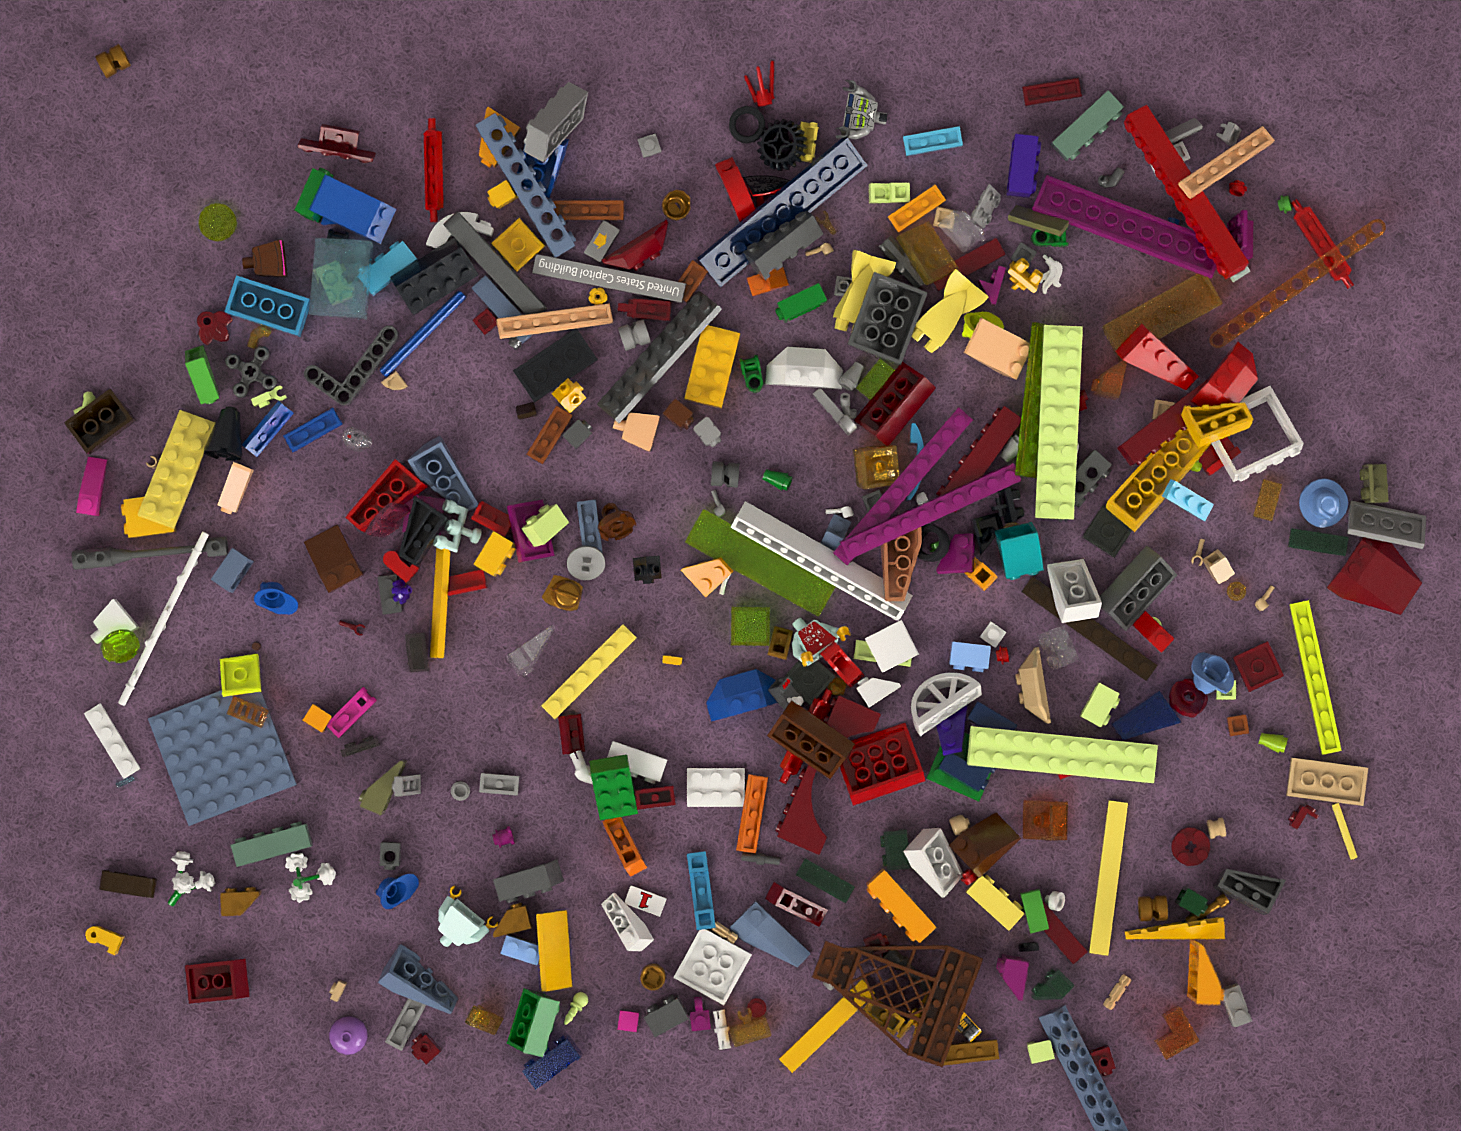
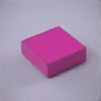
M620 1010L617 1030L637 1032L639 1012Z

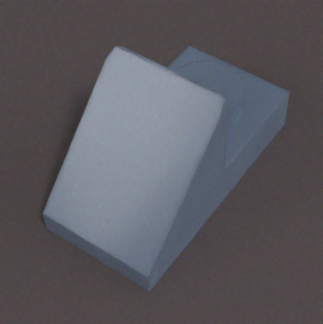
M834 514L820 543L835 551L840 545V541L844 540L851 521Z

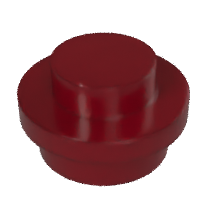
M760 998L752 999L747 1006L748 1013L756 1018L763 1016L766 1012V1003Z

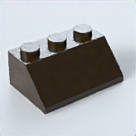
M110 388L65 421L64 424L86 454L91 455L137 420Z

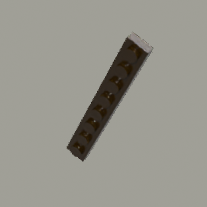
M1032 576L1021 592L1060 619L1052 590ZM1092 618L1065 622L1069 627L1145 681L1148 680L1158 666Z

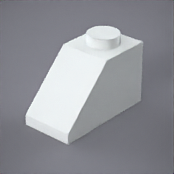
M865 677L858 682L859 686L856 689L867 706L871 707L900 688L901 685L896 682Z

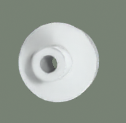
M1053 891L1050 896L1046 895L1045 902L1048 903L1051 910L1060 911L1065 903V895L1062 892Z

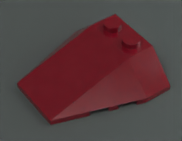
M1360 537V542L1326 588L1342 599L1401 615L1422 582L1392 543Z

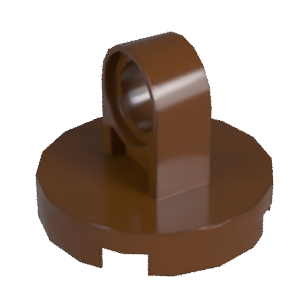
M608 503L602 509L603 519L598 524V531L601 538L609 541V538L620 540L633 532L632 527L636 526V521L633 514L629 511H621L614 503ZM611 509H615V512L608 514Z

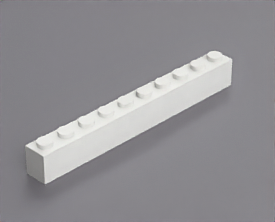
M746 501L731 526L732 529L896 621H899L913 596L907 592L905 601L885 602L883 578L853 561L847 566L833 554V550Z

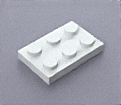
M687 768V807H743L745 798V768Z

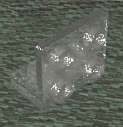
M953 210L938 226L962 253H965L977 241L984 242L986 240L983 236L985 232L978 225H973L970 222L972 218L965 211Z

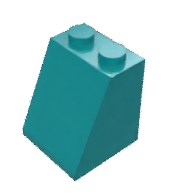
M1032 522L995 530L1006 579L1015 580L1020 578L1021 575H1036L1039 571L1044 570L1039 536Z

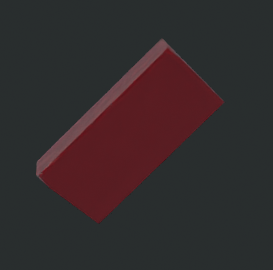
M581 714L558 716L562 753L572 754L579 750L585 752Z

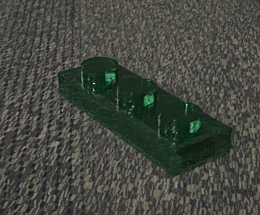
M1290 528L1288 548L1346 556L1348 537Z
M806 858L795 874L845 904L855 888L852 884Z

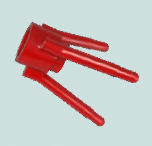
M774 61L770 62L769 93L768 89L764 90L759 66L756 67L760 87L757 95L748 76H744L753 101L757 103L758 107L773 104L772 100L775 99L773 93Z

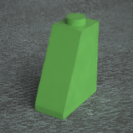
M201 345L186 350L185 365L200 403L212 404L219 399V391L204 346Z

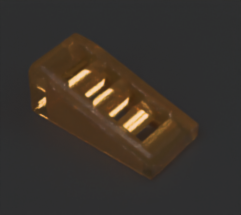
M233 696L227 714L263 728L270 710ZM237 702H239L241 704L239 706L238 712L235 713L233 711L235 709ZM244 705H246L248 707L243 716L241 715V712L243 710ZM251 708H254L253 715L250 719L248 718L249 712ZM258 711H261V715H260V717H259V720L256 721V720H255L256 715H257Z

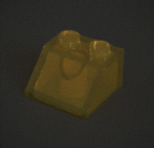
M896 445L867 446L853 449L857 487L870 489L892 485L900 476Z

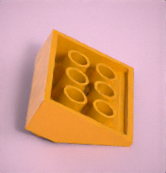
M1190 939L1187 997L1196 1004L1220 1005V1000L1224 999V989L1221 988V984L1204 946L1196 940Z

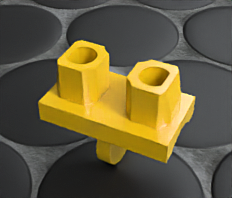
M1024 258L1019 259L1017 262L1012 261L1007 271L1011 275L1009 280L1014 283L1011 288L1016 290L1019 287L1023 291L1028 288L1031 292L1035 293L1043 273L1035 269L1029 274L1026 271L1029 263Z

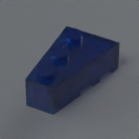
M1156 691L1110 724L1119 737L1125 740L1182 722L1161 692Z
M562 1035L554 1041L556 1045L551 1049L548 1047L543 1057H539L535 1061L531 1058L523 1064L525 1068L522 1072L535 1090L552 1079L560 1071L565 1070L575 1060L577 1061L582 1057L583 1053L569 1035L566 1038Z

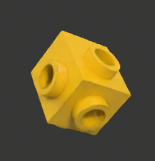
M569 378L551 393L569 413L586 399V396L582 393L584 389L577 381L573 384Z

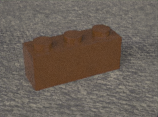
M676 398L663 412L664 417L681 431L684 428L687 430L694 422L693 412Z

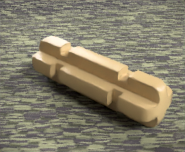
M715 922L716 928L711 930L734 944L738 935L730 932L728 928L719 922Z
M1124 974L1120 977V982L1116 983L1110 992V997L1106 998L1103 1003L1109 1010L1114 1008L1115 1002H1118L1126 990L1125 987L1131 982V979Z

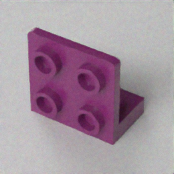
M1242 210L1228 221L1227 229L1245 257L1250 260L1253 258L1254 221L1247 220L1248 211Z

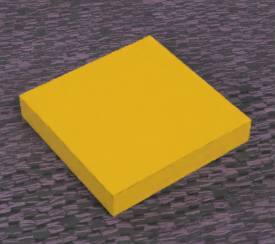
M520 218L491 243L516 272L545 247Z

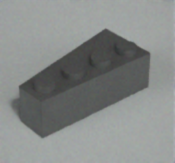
M800 212L792 221L783 223L775 232H770L758 243L749 245L743 253L753 270L766 280L770 277L769 272L773 269L778 271L783 267V261L793 259L797 255L798 249L808 247L822 236L823 232L810 212Z

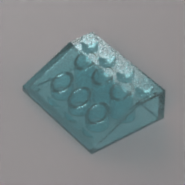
M315 239L309 315L367 320L373 254L372 241Z

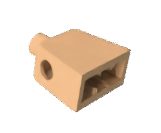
M629 413L627 420L623 419L620 423L614 421L613 429L623 431V440L650 452L660 416Z

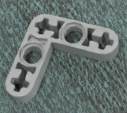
M818 388L813 393V396L832 415V418L848 436L857 429L854 422L837 408L821 388Z

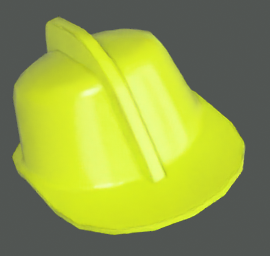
M970 312L964 316L965 323L962 336L971 339L980 318L1004 329V325L999 317L990 312Z

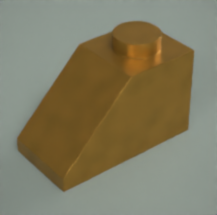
M521 902L510 905L511 909H508L493 933V937L531 929L532 925L527 905L522 906Z

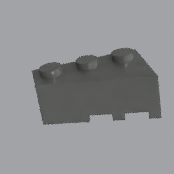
M556 859L549 863L493 879L499 901L506 900L507 903L518 900V896L521 895L527 898L534 896L535 891L541 890V893L553 890L552 886L563 882L564 879Z
M1225 869L1219 875L1213 888L1258 913L1267 915L1272 909L1286 880Z

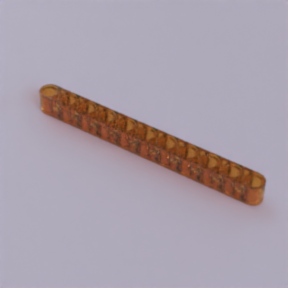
M1374 219L1213 332L1209 337L1210 346L1220 349L1380 237L1386 230L1385 223L1380 219ZM1373 223H1378L1381 226L1380 233H1374L1371 230ZM1358 234H1362L1365 237V243L1362 245L1355 241V237ZM1342 245L1349 248L1347 256H1343L1339 252ZM1325 257L1333 259L1332 267L1324 265L1323 260ZM1309 268L1317 270L1318 275L1316 278L1308 276ZM1294 279H1299L1302 282V287L1298 290L1292 287ZM1278 290H1283L1286 293L1285 300L1280 301L1276 298ZM1267 301L1270 304L1268 312H1263L1260 309L1261 302ZM1247 312L1252 313L1255 317L1252 323H1247L1244 320V315ZM1230 324L1238 325L1239 331L1237 334L1229 332L1228 327ZM1214 335L1222 336L1223 343L1221 345L1213 343Z

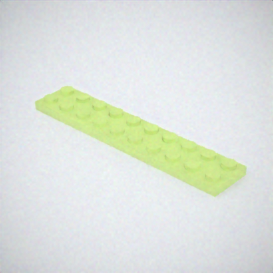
M1044 325L1035 518L1074 519L1082 326Z
M971 726L967 765L1154 783L1158 745Z

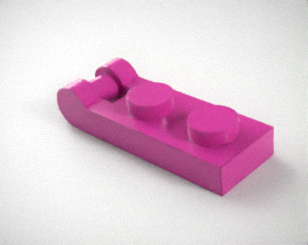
M365 687L361 688L327 724V727L338 738L377 701L374 696L371 697L367 693L368 690ZM360 698L366 702L363 706L357 702Z

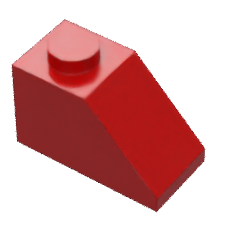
M1146 611L1133 624L1161 653L1174 640V637Z

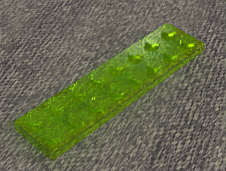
M1032 322L1015 471L1016 476L1037 479L1044 325H1048L1038 322Z
M705 509L702 510L685 543L714 559L721 557L731 569L818 617L820 616L836 586L732 529V524Z

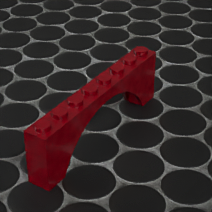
M838 695L837 699L833 697L829 706L832 711L829 716L825 715L823 722L848 738L859 733L874 732L881 714ZM808 764L807 768H802L798 778L801 779L799 786H794L790 795L794 798L791 804H786L783 814L786 816L783 822L779 821L775 831L778 832L777 837L820 855L827 836L820 829L813 813L811 791L816 769Z

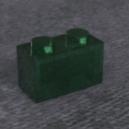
M907 830L883 831V836H880L881 847H885V855H882L883 867L887 866L888 871L911 868L904 853L908 846Z

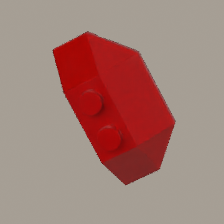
M1237 342L1191 401L1198 407L1203 405L1220 406L1221 404L1240 403L1258 380L1253 353Z

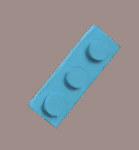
M960 126L903 136L906 156L963 146Z
M1170 479L1162 497L1203 521H1206L1214 505Z

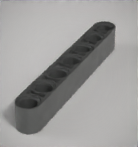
M458 211L443 224L526 315L542 313L548 309Z

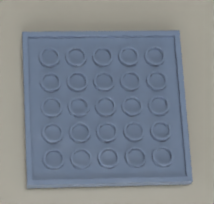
M221 690L148 718L188 826L297 785L262 691L223 697Z

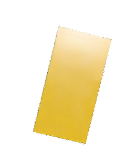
M567 910L536 914L541 990L552 991L572 987Z

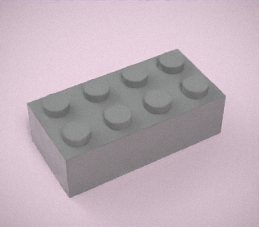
M570 82L564 87H560L556 96L549 99L544 109L541 108L534 120L531 119L526 127L528 132L524 139V152L544 162L583 120L588 92Z

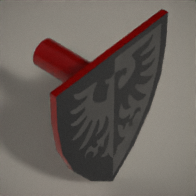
M769 175L742 177L752 196H757V206L764 203V196L774 195L790 181L782 177Z

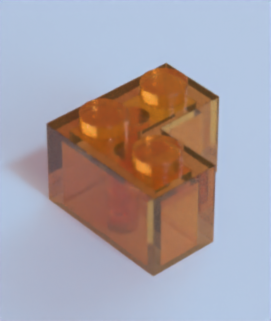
M1179 1005L1161 1014L1170 1029L1169 1033L1154 1040L1163 1058L1167 1060L1199 1042L1196 1033Z

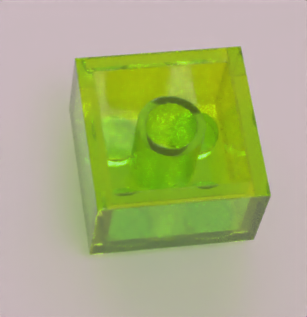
M731 607V645L769 646L770 607Z

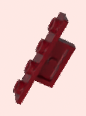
M326 124L321 125L319 141L301 138L297 147L305 152L316 151L321 152L325 156L337 155L342 159L348 160L352 158L362 163L373 162L376 156L375 152L357 149L360 131Z

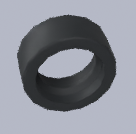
M743 106L732 113L729 120V129L731 135L737 141L750 144L756 142L759 139V135L764 133L762 128H765V119L758 109L752 106ZM751 114L758 120V129L753 135L744 136L737 131L736 121L741 115Z
M926 524L921 526L922 542L929 532H935L939 536V545L935 552L926 554L923 552L921 544L917 557L929 562L941 560L947 554L950 546L947 532L936 525Z

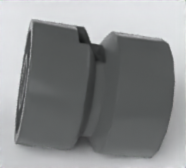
M713 461L711 486L726 484L727 487L738 488L740 463L729 462L725 465L724 462Z

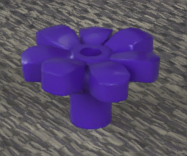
M402 579L395 580L392 584V594H395L393 600L404 604L410 598L409 594L412 593V588L409 585H405V581Z

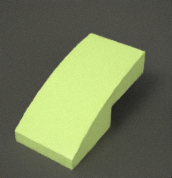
M910 183L869 184V203L910 202Z

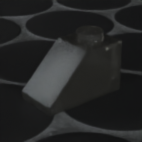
M426 633L405 634L410 673L429 671Z

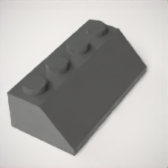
M1146 546L1100 595L1101 609L1126 631L1172 582L1177 574L1159 554Z

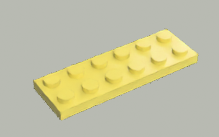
M182 410L179 411L139 509V517L175 529L204 457V447L215 422Z

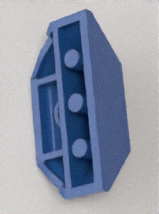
M757 669L719 679L706 702L711 721L778 703L768 691L775 679Z

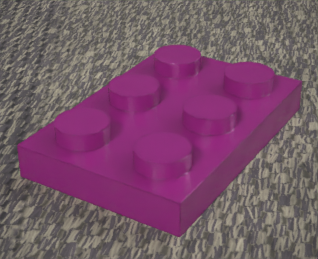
M543 499L507 506L519 563L555 556L551 539L544 545L534 547L521 529L527 524V519L540 513L538 510L544 506Z

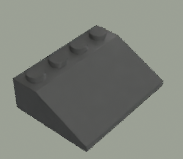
M874 272L847 344L895 365H901L928 292Z

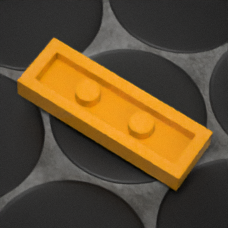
M935 184L889 215L888 219L899 233L944 203L946 199Z

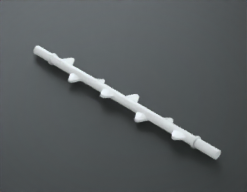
M202 531L195 547L192 548L193 551L183 572L177 577V584L150 638L145 642L146 647L128 683L125 684L126 687L118 701L119 704L125 706L133 689H135L134 686L161 632L166 629L168 617L193 567L198 564L197 559L202 553V548L209 536L208 533Z

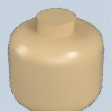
M963 815L952 817L949 820L952 831L956 836L969 829L970 822Z

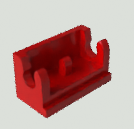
M483 501L479 503L471 518L504 537L507 536L511 529L509 515Z

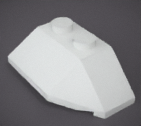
M786 347L767 364L765 384L842 389L839 382L841 380L840 377L843 375V370L826 349Z

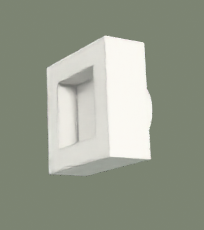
M990 621L980 638L996 648L1006 632Z

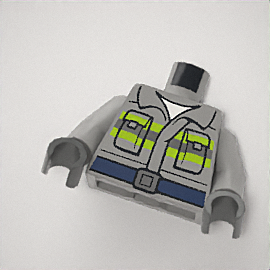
M845 80L849 83V88L843 87V90L849 91L843 126L836 127V130L839 129L841 131V135H837L836 138L847 137L848 139L857 140L873 131L874 123L886 124L888 113L877 111L878 102L875 101V97L866 89L857 85L854 80Z

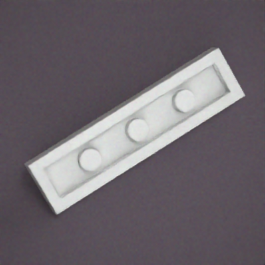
M100 703L85 712V717L123 779L140 770V766L102 704Z

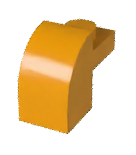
M975 556L974 572H964L983 591L998 578L992 570L983 562L981 563Z

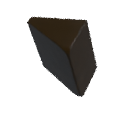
M534 402L516 406L519 420L537 416Z

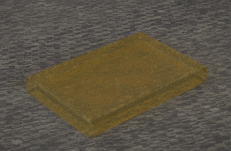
M929 221L897 236L896 239L926 286L952 274L955 269H959Z

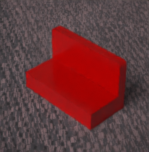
M1228 437L1220 439L1230 460L1241 453L1237 446L1234 447ZM1212 445L1198 459L1208 476L1224 466Z
M484 570L449 576L448 596L487 588Z

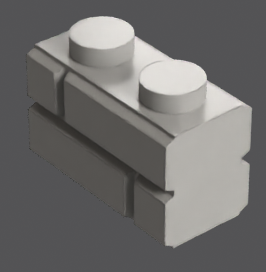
M705 417L694 426L693 431L699 438L701 437V441L706 447L711 446L713 448L721 442V432L714 426L709 417Z
M1235 983L1224 987L1223 1003L1231 1026L1235 1028L1252 1022L1240 985Z

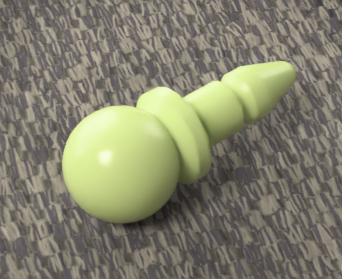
M578 992L574 995L573 1002L570 1003L571 1009L565 1016V1025L573 1020L578 1011H582V1007L587 1005L588 996L585 993Z

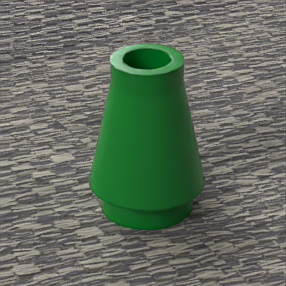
M766 469L763 475L764 481H767L781 491H788L793 478L789 476V473L770 471Z

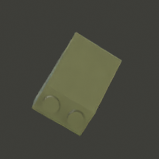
M399 761L368 787L367 790H363L358 800L361 802L360 807L383 815L394 793L392 790L394 777L401 776L407 761Z

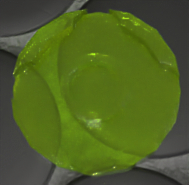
M220 203L210 204L200 213L199 229L209 240L216 242L224 241L230 238L236 230V215L227 205Z
M127 629L111 632L106 635L101 643L103 657L109 662L115 661L116 663L129 661L137 654L136 651L140 647L136 634Z

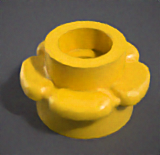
M593 288L590 291L588 298L591 304L600 305L607 301V294H605L603 288Z

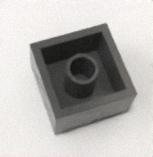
M672 994L663 999V1004L659 1006L653 1004L646 1008L644 1019L654 1037L689 1019V1014L678 995L674 997Z

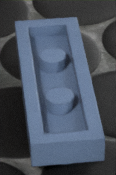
M596 499L577 502L582 546H593L603 553L601 536L598 531L599 520Z

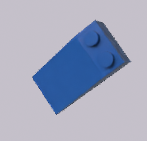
M324 175L309 208L310 211L381 244L397 210L327 175Z

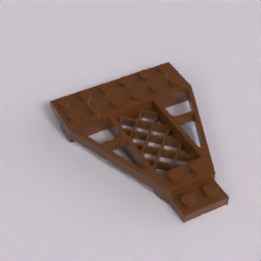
M825 941L812 978L833 986L904 1053L943 1068L983 958L949 945L841 947ZM917 949H944L934 976L911 968V963ZM873 950H912L906 965H901L872 954ZM862 955L868 957V958H866V959L860 961V958H861ZM873 959L883 962L886 965L876 968ZM871 960L875 970L864 974L860 964ZM858 966L862 975L853 979ZM891 966L904 971L894 975ZM889 967L892 977L882 981L878 971ZM876 972L880 982L869 986L866 976ZM909 973L922 978L913 982ZM907 974L910 984L900 988L896 978ZM864 978L868 988L857 992L853 982ZM894 979L898 989L888 993L884 983ZM925 980L929 990L918 995L914 985ZM927 980L933 981L931 987ZM850 985H852L855 993L849 991ZM882 985L886 995L875 999L871 989ZM912 986L916 996L906 1000L902 990ZM866 991H870V994L873 999L862 996L860 994ZM900 992L904 1002L893 1006L889 996ZM928 994L923 1006L920 997ZM887 997L891 1006L878 1001ZM854 998L888 1010L884 1026L882 1027L854 1001ZM918 998L922 1008L912 1013L908 1003ZM905 1004L909 1013L897 1008ZM893 1013L917 1021L907 1048L902 1046L886 1031Z

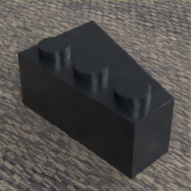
M414 496L399 555L413 565L419 566L432 546L436 535H439L449 517L419 497Z

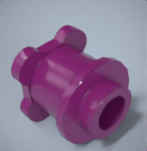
M510 826L499 831L495 829V834H492L494 844L499 845V848H502V845L515 844Z

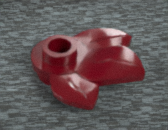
M204 311L200 313L197 317V324L200 327V340L206 345H209L213 339L220 342L228 341L229 333L226 326L233 321V318L223 311L215 313ZM206 317L210 318V323L207 325L203 323Z

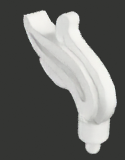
M1043 255V258L1046 260L1045 263L1049 266V271L1043 274L1040 283L1043 282L1042 292L1046 294L1047 289L1052 284L1055 287L1061 286L1059 279L1063 270L1061 263Z

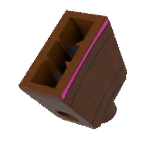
M283 240L253 247V257L242 258L243 269L254 268L256 276L288 278Z

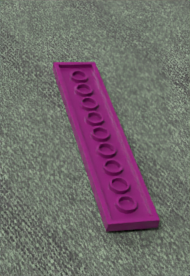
M1046 175L1033 205V211L1067 220L1072 226L1212 279L1216 270V264L1207 256L1205 247L1202 243L1198 242L1196 233L1193 230Z

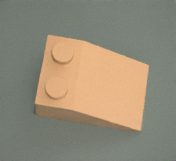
M980 318L964 353L996 372L1017 380L1033 345Z

